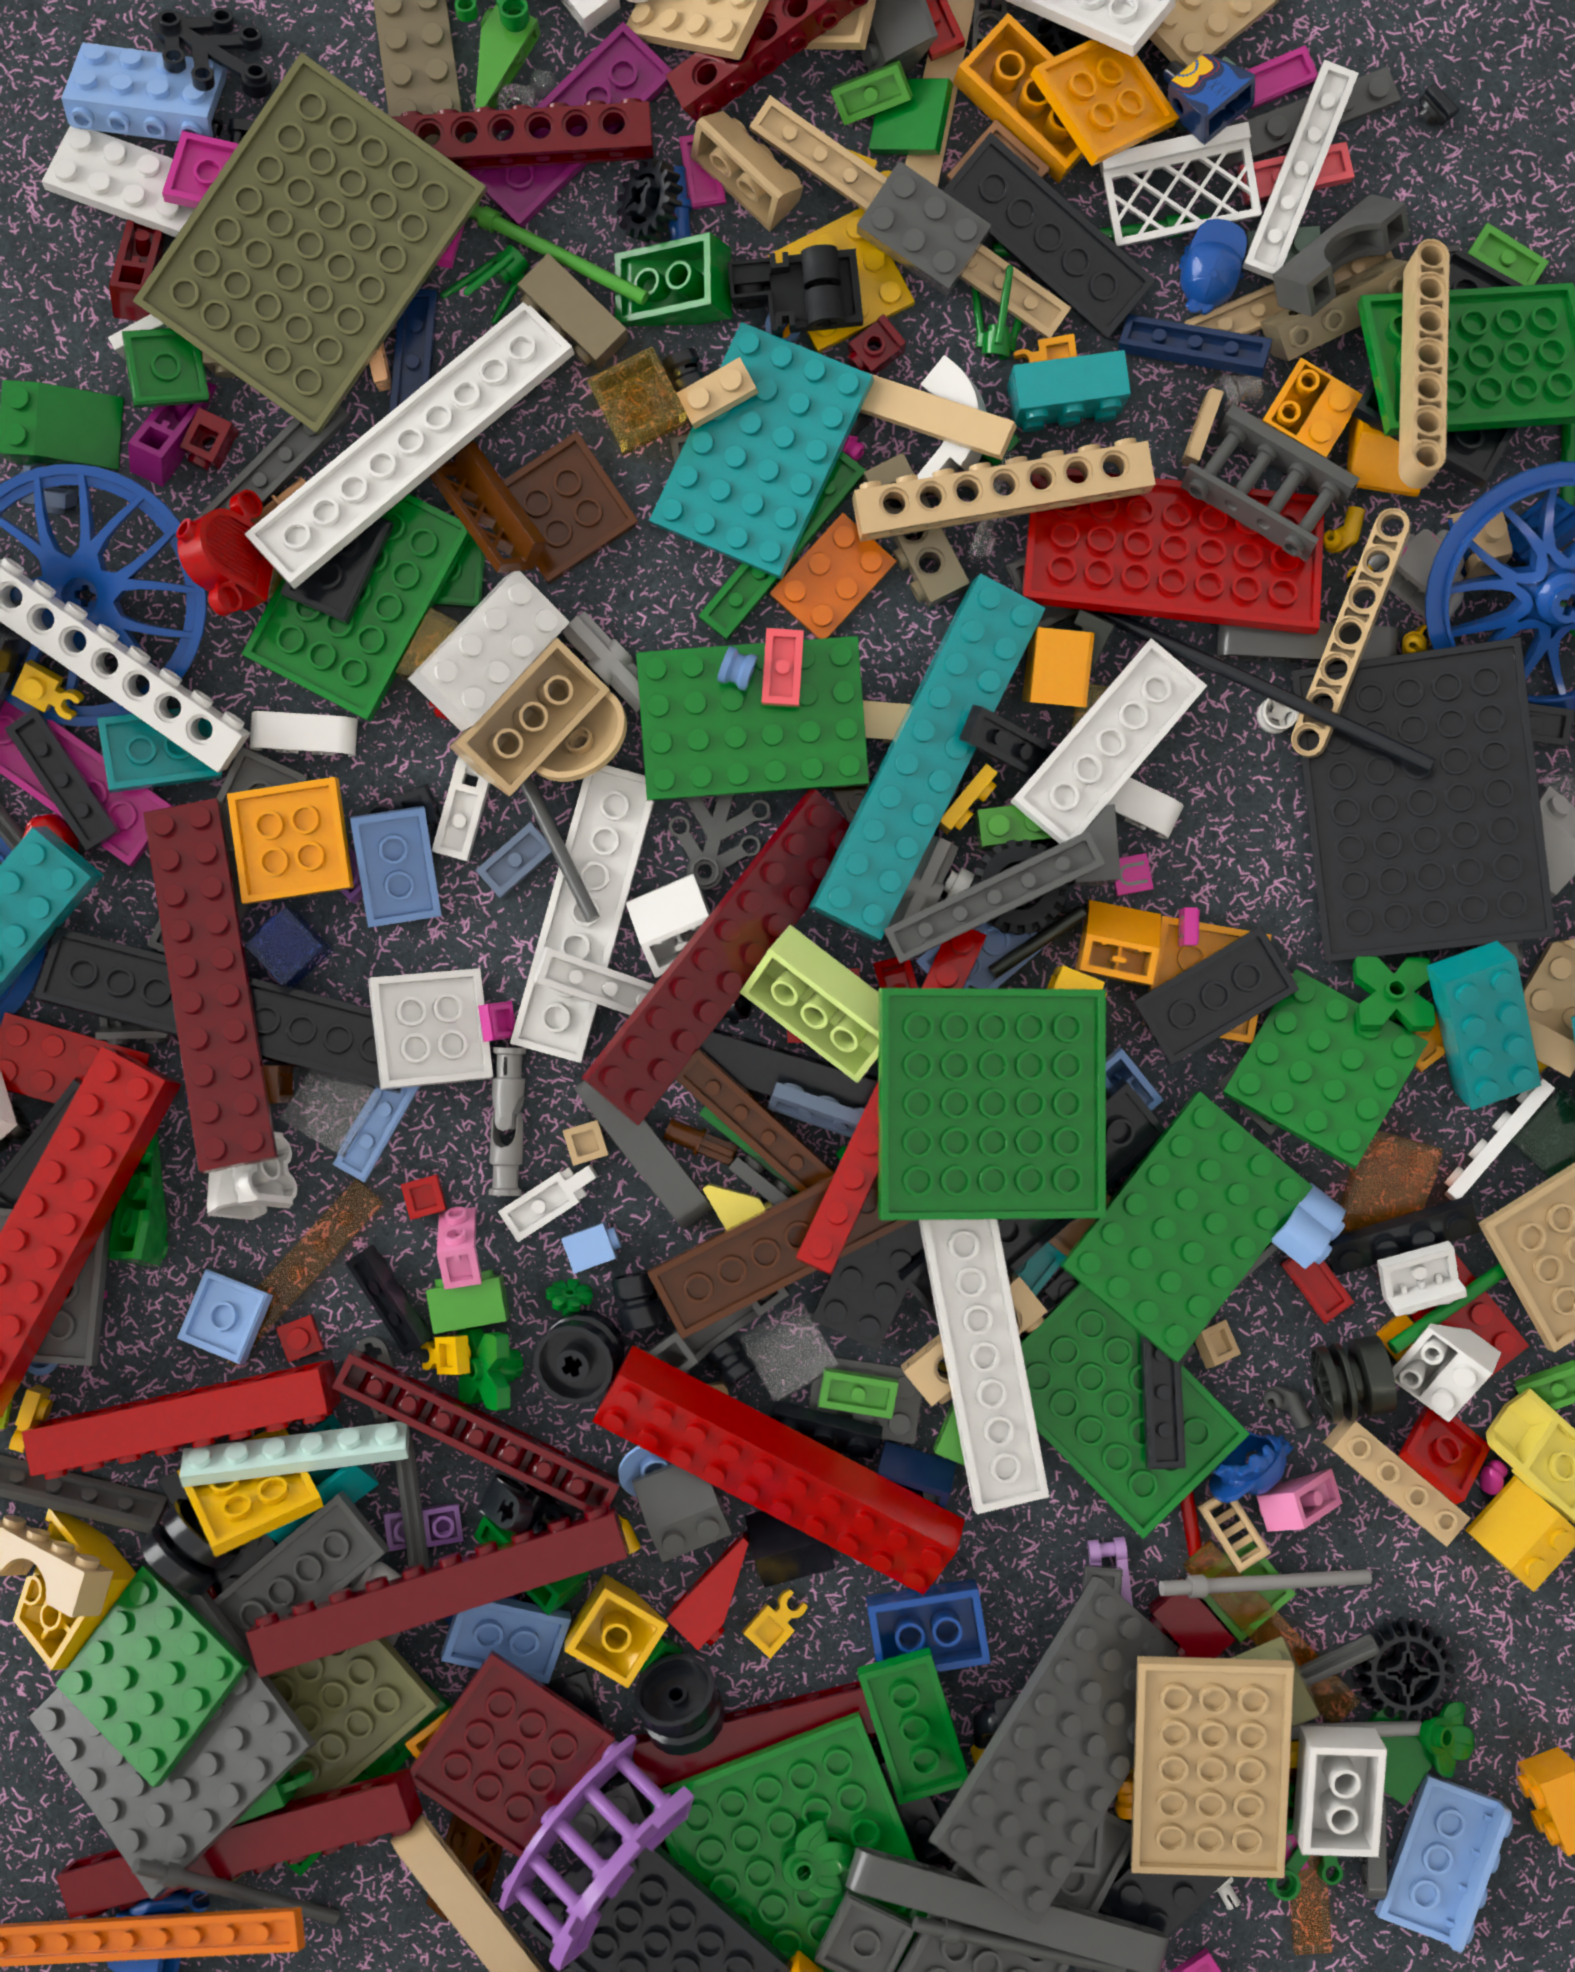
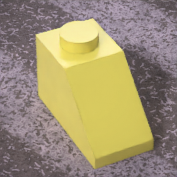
M709 1183L702 1188L726 1230L773 1206L769 1201L763 1203L759 1196Z

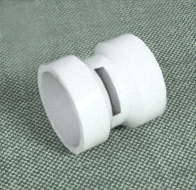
M1267 698L1258 707L1256 716L1259 726L1264 731L1277 734L1293 726L1298 720L1299 712Z

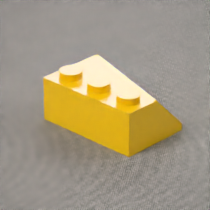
M48 1509L45 1520L49 1522L47 1531L51 1533L50 1538L73 1544L75 1546L74 1551L80 1554L95 1556L100 1559L99 1564L114 1571L101 1615L72 1618L46 1604V1585L37 1565L33 1576L26 1577L13 1621L51 1670H61L68 1668L137 1573L106 1535L88 1523L67 1513Z

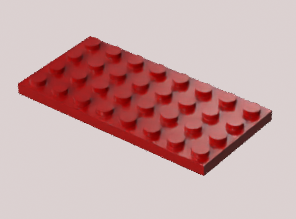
M1077 469L1066 470L1068 479L1073 483H1082L1084 481L1081 471ZM1106 473L1110 477H1118L1120 475L1114 473ZM1032 475L1031 484L1036 489H1046L1048 487L1047 480L1042 475ZM1155 478L1156 485L1146 494L1029 513L1022 596L1039 605L1316 635L1320 629L1324 515L1311 532L1319 540L1306 562L1300 557L1289 555L1278 544L1204 500L1195 499L1187 490L1181 487L1182 481ZM1252 488L1247 496L1267 506L1277 491ZM1293 493L1279 515L1299 525L1318 495Z

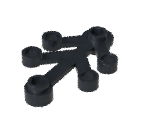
M227 8L214 9L211 12V17L186 18L182 13L174 10H164L153 17L151 22L152 31L158 40L165 44L162 58L166 71L180 73L185 70V54L180 49V44L183 42L192 48L194 68L191 71V76L195 89L209 91L215 86L214 72L209 67V58L239 76L242 80V89L247 96L264 98L271 93V74L263 64L256 62L247 64L224 50L245 49L255 51L260 49L263 44L262 33L257 26H243L239 34L201 36L196 33L212 30L218 33L231 32L234 28L233 14Z

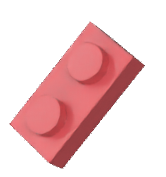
M766 628L762 705L799 707L804 630Z

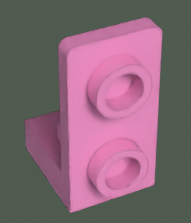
M453 1207L439 1213L436 1253L444 1289L482 1284V1273L476 1249L477 1214L475 1207Z

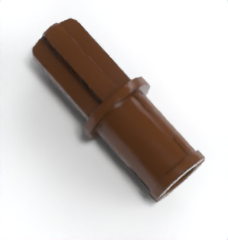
M674 1118L670 1120L663 1137L666 1141H671L692 1150V1155L696 1156L699 1153L725 1165L732 1163L737 1152L736 1145L706 1133V1128H703L701 1131Z

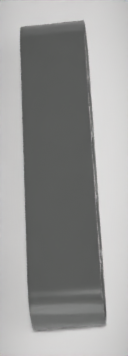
M1320 622V629L1316 635L1219 624L1217 658L1224 659V656H1238V660L1246 661L1274 658V662L1283 663L1311 660V664H1319L1335 623ZM1353 625L1347 626L1341 632V641L1345 644L1356 643L1361 637V629ZM1374 625L1361 660L1397 655L1398 628Z
M584 1080L574 1087L576 1093L684 1230L713 1208L710 1201L700 1192L699 1186L686 1170L684 1171L676 1161L677 1158L664 1141L661 1142L654 1133V1128L646 1118L638 1126L627 1119Z

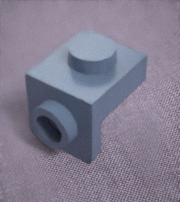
M31 463L24 465L20 473L43 467V464ZM58 487L44 490L47 513L63 514L65 509L77 505L78 490ZM34 493L23 498L22 503L34 504Z

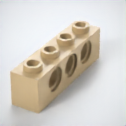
M1014 1272L1008 1279L1020 1335L1023 1331L1030 1333L1038 1328L1044 1321L1042 1316L1048 1311L1020 1276ZM940 1333L900 1365L904 1374L931 1407L937 1402L942 1405L952 1398L948 1374L940 1373L937 1370L939 1361L944 1358Z
M1344 1416L1342 1421L1338 1423L1323 1441L1329 1449L1446 1547L1471 1519L1356 1420L1349 1421Z

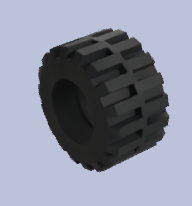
M1014 839L1002 845L998 844L981 859L974 874L972 886L1046 851V846L1040 843L1038 845L1031 843V840L1023 839V841H1015ZM1067 884L1040 896L1036 903L1029 908L1013 909L986 923L1006 934L1023 935L1036 932L1049 924L1059 913L1066 899Z

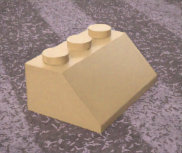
M724 111L703 116L696 122L690 157L714 180L719 181L724 189L770 232L800 201L804 186L801 185L798 176L792 170L784 169L774 159L772 152L767 146L761 143L758 144L748 135L745 126L739 120L730 118Z

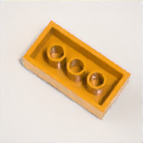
M1007 13L958 66L953 84L993 122L995 119L998 120L1050 167L1048 174L1059 184L1084 157V154L1030 76L1036 65L1054 56L1018 21Z

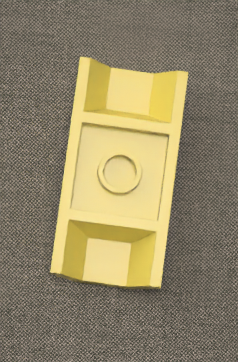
M1527 1388L1520 1395L1518 1394L1504 1404L1485 1433L1488 1446L1513 1468L1511 1471L1530 1489L1559 1512L1567 1521H1571L1575 1525V1429L1531 1388Z

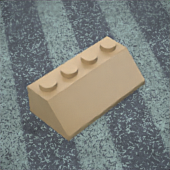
M556 637L473 726L465 729L449 747L477 774L506 795L511 796L610 689Z

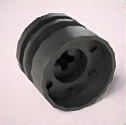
M1374 1334L1351 1339L1348 1357L1338 1342H1332L1329 1346V1351L1324 1345L1312 1347V1384L1323 1414L1330 1424L1340 1423L1343 1419V1414L1349 1421L1355 1420L1358 1416V1401L1369 1417L1392 1413L1396 1410L1397 1392L1394 1374L1388 1353L1379 1336Z

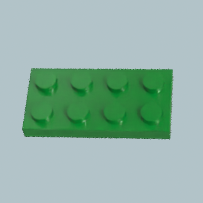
M930 1647L858 1667V1677L899 1805L962 1787L969 1773Z

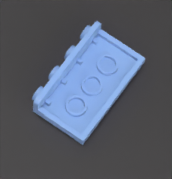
M82 42L61 99L67 121L74 128L179 142L182 130L213 137L211 123L226 81L227 69L208 59L209 67L214 72L215 86L209 91H199L194 88L192 83L193 57L185 56L186 68L184 71L170 73L164 68L162 53Z
M1427 1773L1418 1789L1387 1876L1386 1898L1379 1899L1375 1909L1377 1917L1447 1943L1452 1950L1462 1953L1465 1945L1469 1944L1473 1939L1475 1932L1474 1920L1478 1909H1482L1486 1903L1488 1894L1487 1884L1491 1873H1495L1500 1863L1499 1850L1503 1839L1507 1838L1511 1833L1513 1826L1511 1810L1499 1799Z

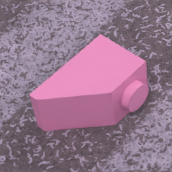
M1332 1468L1279 1483L1270 1491L1256 1496L1259 1503V1511L1263 1517L1267 1532L1305 1529L1343 1504Z

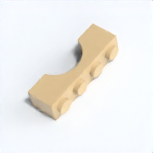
M5 1515L0 1520V1576L27 1575L32 1566L36 1564L45 1581L46 1604L71 1618L100 1616L114 1571L99 1564V1558L74 1551L75 1546L73 1544L50 1538V1532L27 1526L24 1518L15 1515Z

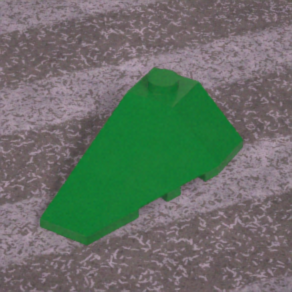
M158 1131L154 1134L113 1210L108 1260L144 1267H160L161 1261L167 1254L168 1241L166 1236L168 1228Z

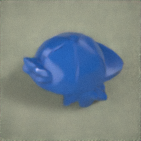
M1224 219L1207 220L1199 226L1194 238L1184 248V255L1181 256V263L1179 264L1181 269L1180 285L1188 299L1185 306L1189 309L1190 313L1209 314L1214 308L1222 305L1232 297L1239 280L1243 278L1244 273L1241 271L1245 261L1247 237L1244 229L1236 223Z
M1247 1430L1250 1435L1211 1472L1214 1475L1209 1482V1488L1213 1497L1220 1502L1230 1503L1238 1500L1246 1493L1261 1495L1275 1487L1284 1474L1287 1463L1286 1456L1294 1448L1290 1445L1289 1441H1286L1284 1435L1279 1437L1271 1434L1260 1436ZM1257 1450V1454L1251 1455L1249 1463L1246 1464V1453Z

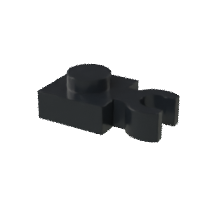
M428 784L391 797L394 807L388 804H380L370 812L373 814L424 806L427 824L436 822L441 818Z

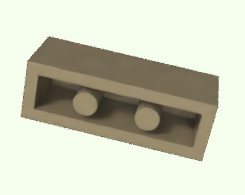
M549 253L517 284L522 295L519 299L520 302H524L527 306L530 305L547 319L548 323L574 346L575 357L585 366L592 363L599 370L629 340L627 329Z

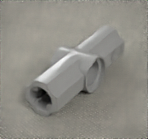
M584 611L567 625L562 632L563 635L588 661L587 665L603 679L605 685L608 687L612 686L625 702L639 714V686L637 667L634 665L636 663L635 660L614 638L611 640Z
M933 835L888 927L938 903L945 885L943 881L952 866L959 847Z

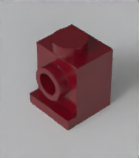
M882 314L874 324L849 342L848 351L850 354L847 358L852 367L876 375L905 353L906 341L887 317ZM872 341H877L881 348L877 351H872L867 345Z
M199 407L182 440L180 448L190 455L187 461L194 466L208 471L211 465L220 470L240 431L231 422ZM209 440H215L211 450L207 451L205 449L206 443Z

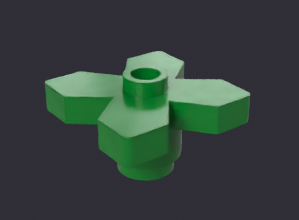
M1357 956L1352 964L1354 983L1371 994L1356 1008L1357 1028L1359 1030L1380 1031L1388 1020H1399L1409 1031L1430 1032L1435 1026L1434 1005L1417 994L1430 981L1427 971V965H1430V960L1428 958L1407 957L1397 971L1393 973L1378 957Z
M478 1327L457 1330V1336L468 1335V1345L471 1350V1358L469 1359L470 1373L461 1374L458 1378L459 1400L469 1404L483 1402L485 1408L494 1411L510 1409V1386L508 1383L521 1376L523 1372V1359L517 1349L509 1347V1335L501 1332L483 1333L482 1328Z

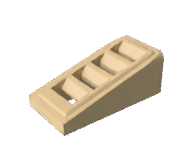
M1212 1496L1196 1507L1239 1573L1271 1554L1238 1500L1230 1502L1229 1505L1231 1507L1213 1517L1210 1512L1224 1503ZM1237 1515L1239 1518L1238 1522L1223 1531L1220 1529L1219 1525ZM1243 1528L1247 1530L1248 1534L1236 1542L1230 1544L1227 1538ZM1254 1541L1257 1547L1239 1558L1236 1551Z

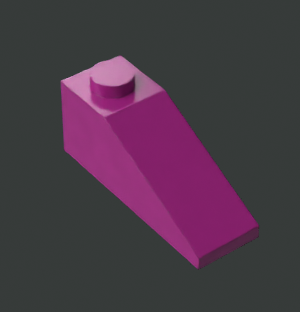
M207 382L208 403L155 407L128 442L131 473L161 487L166 484L184 458L185 452L180 448V445L198 408L207 409L217 388L216 385Z

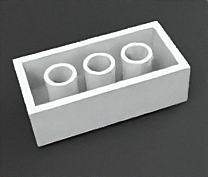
M513 571L498 583L411 674L408 680L462 732L473 726L570 622L520 571Z

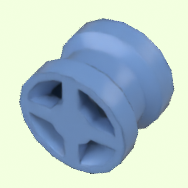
M729 646L721 664L717 681L724 684L732 682L737 685L738 689L746 691L754 673L758 656L754 654H740L737 648Z

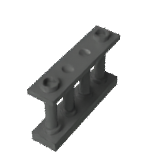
M1232 404L1225 414L1218 432L1225 439L1204 469L1191 462L1181 487L1187 490L1195 499L1204 500L1278 544L1289 555L1300 557L1307 562L1319 540L1311 532L1332 502L1341 507L1345 506L1360 478ZM1236 447H1241L1256 456V458L1234 488L1216 476ZM1271 465L1288 476L1269 504L1264 506L1247 495L1267 466ZM1300 484H1304L1319 493V496L1300 524L1296 525L1279 514Z

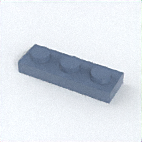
M778 1082L767 1106L769 1110L852 1138L865 1110L864 1108L853 1109L841 1105L838 1100L830 1096L822 1095L818 1097L809 1094L796 1084H781Z

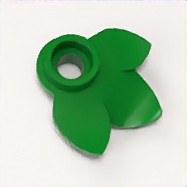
M1453 1701L1445 1704L1439 1716L1426 1719L1420 1727V1743L1424 1749H1428L1433 1754L1435 1769L1443 1777L1451 1778L1455 1771L1456 1760L1468 1759L1475 1748L1474 1734L1470 1728L1464 1726L1466 1706L1462 1702Z
M823 1819L814 1821L798 1833L795 1840V1850L786 1857L782 1866L783 1879L794 1890L803 1891L808 1889L815 1897L821 1899L834 1897L843 1890L838 1875L845 1872L850 1866L855 1853L854 1848L843 1842H828L826 1822ZM802 1865H807V1873L803 1877H797V1869Z

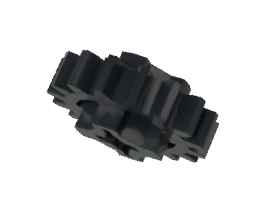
M650 158L649 162L643 160L639 162V171L633 168L630 170L631 178L622 183L626 189L625 193L619 195L617 199L622 202V207L617 210V215L623 217L619 224L620 228L626 230V236L644 243H649L651 239L659 241L660 231L668 234L670 231L668 223L671 220H677V216L674 213L675 208L682 206V202L677 200V195L683 191V187L677 185L681 177L680 174L674 172V166Z

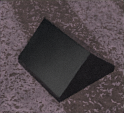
M764 1511L745 1515L754 1561L764 1588L835 1568L829 1545Z

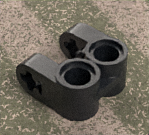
M495 1473L477 1506V1509L490 1518L498 1527L516 1534L522 1533L526 1529H533L534 1534L547 1530L548 1523L564 1517H569L570 1522L573 1521L571 1516L555 1502L551 1495L544 1491L540 1494L536 1492V1487L528 1483L520 1484L514 1479L499 1473Z

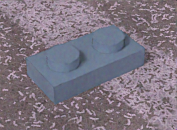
M529 822L475 871L497 896L502 899L553 853L545 837Z

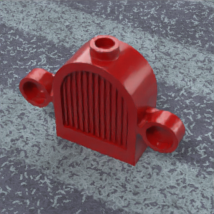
M248 489L242 490L231 497L229 502L230 510L224 508L214 509L194 521L187 518L181 522L176 532L178 555L185 572L197 585L209 591V604L212 610L220 616H228L239 609L245 612L267 601L274 567L245 536V533L256 525L251 521L259 517L263 510L259 496Z

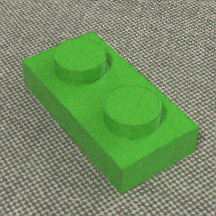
M900 60L835 85L830 90L844 126L907 102L913 96Z
M1489 223L1483 227L1467 252L1470 256L1524 286L1535 285L1549 263L1548 260Z
M1575 1360L1515 1380L1517 1392L1520 1395L1527 1388H1531L1553 1410L1574 1404Z
M824 1367L818 1407L892 1419L899 1384L898 1379Z

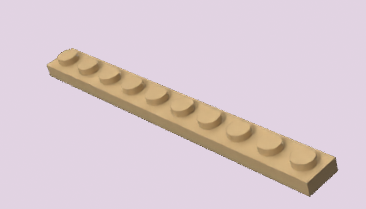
M771 95L749 126L751 132L865 212L887 180L886 176ZM982 245L960 279L1000 306L1006 267L1011 264ZM1013 267L1008 312L1044 338H1051L1071 307Z

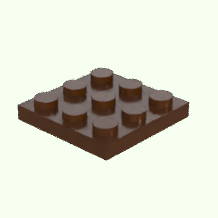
M578 431L503 480L546 540V544L535 566L548 585L639 525L637 518Z

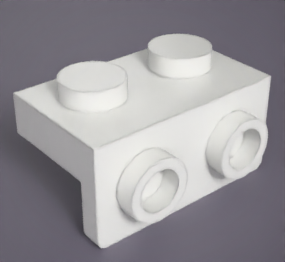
M1449 1240L1377 1260L1382 1296L1395 1316L1414 1314L1422 1309L1440 1304H1449L1454 1300L1467 1297L1466 1288L1458 1278L1455 1250Z

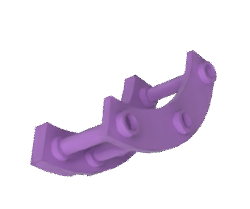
M633 1734L621 1743L618 1741L613 1742L604 1751L602 1759L573 1787L559 1805H554L545 1812L540 1821L542 1826L524 1850L512 1873L507 1876L501 1886L503 1893L498 1906L502 1911H505L519 1900L553 1937L552 1943L554 1947L549 1962L558 1972L587 1949L593 1932L603 1916L598 1911V1908L606 1896L610 1899L614 1898L635 1870L630 1864L646 1847L652 1852L670 1833L688 1819L695 1796L685 1786L673 1795L670 1793L665 1794L631 1760L637 1741ZM618 1771L655 1806L654 1812L641 1825L638 1823L633 1825L599 1790ZM587 1801L623 1836L621 1840L623 1842L622 1846L610 1859L604 1860L569 1824ZM558 1837L593 1871L592 1877L594 1880L584 1894L579 1895L545 1860ZM537 1875L568 1906L567 1912L570 1916L564 1925L531 1890Z

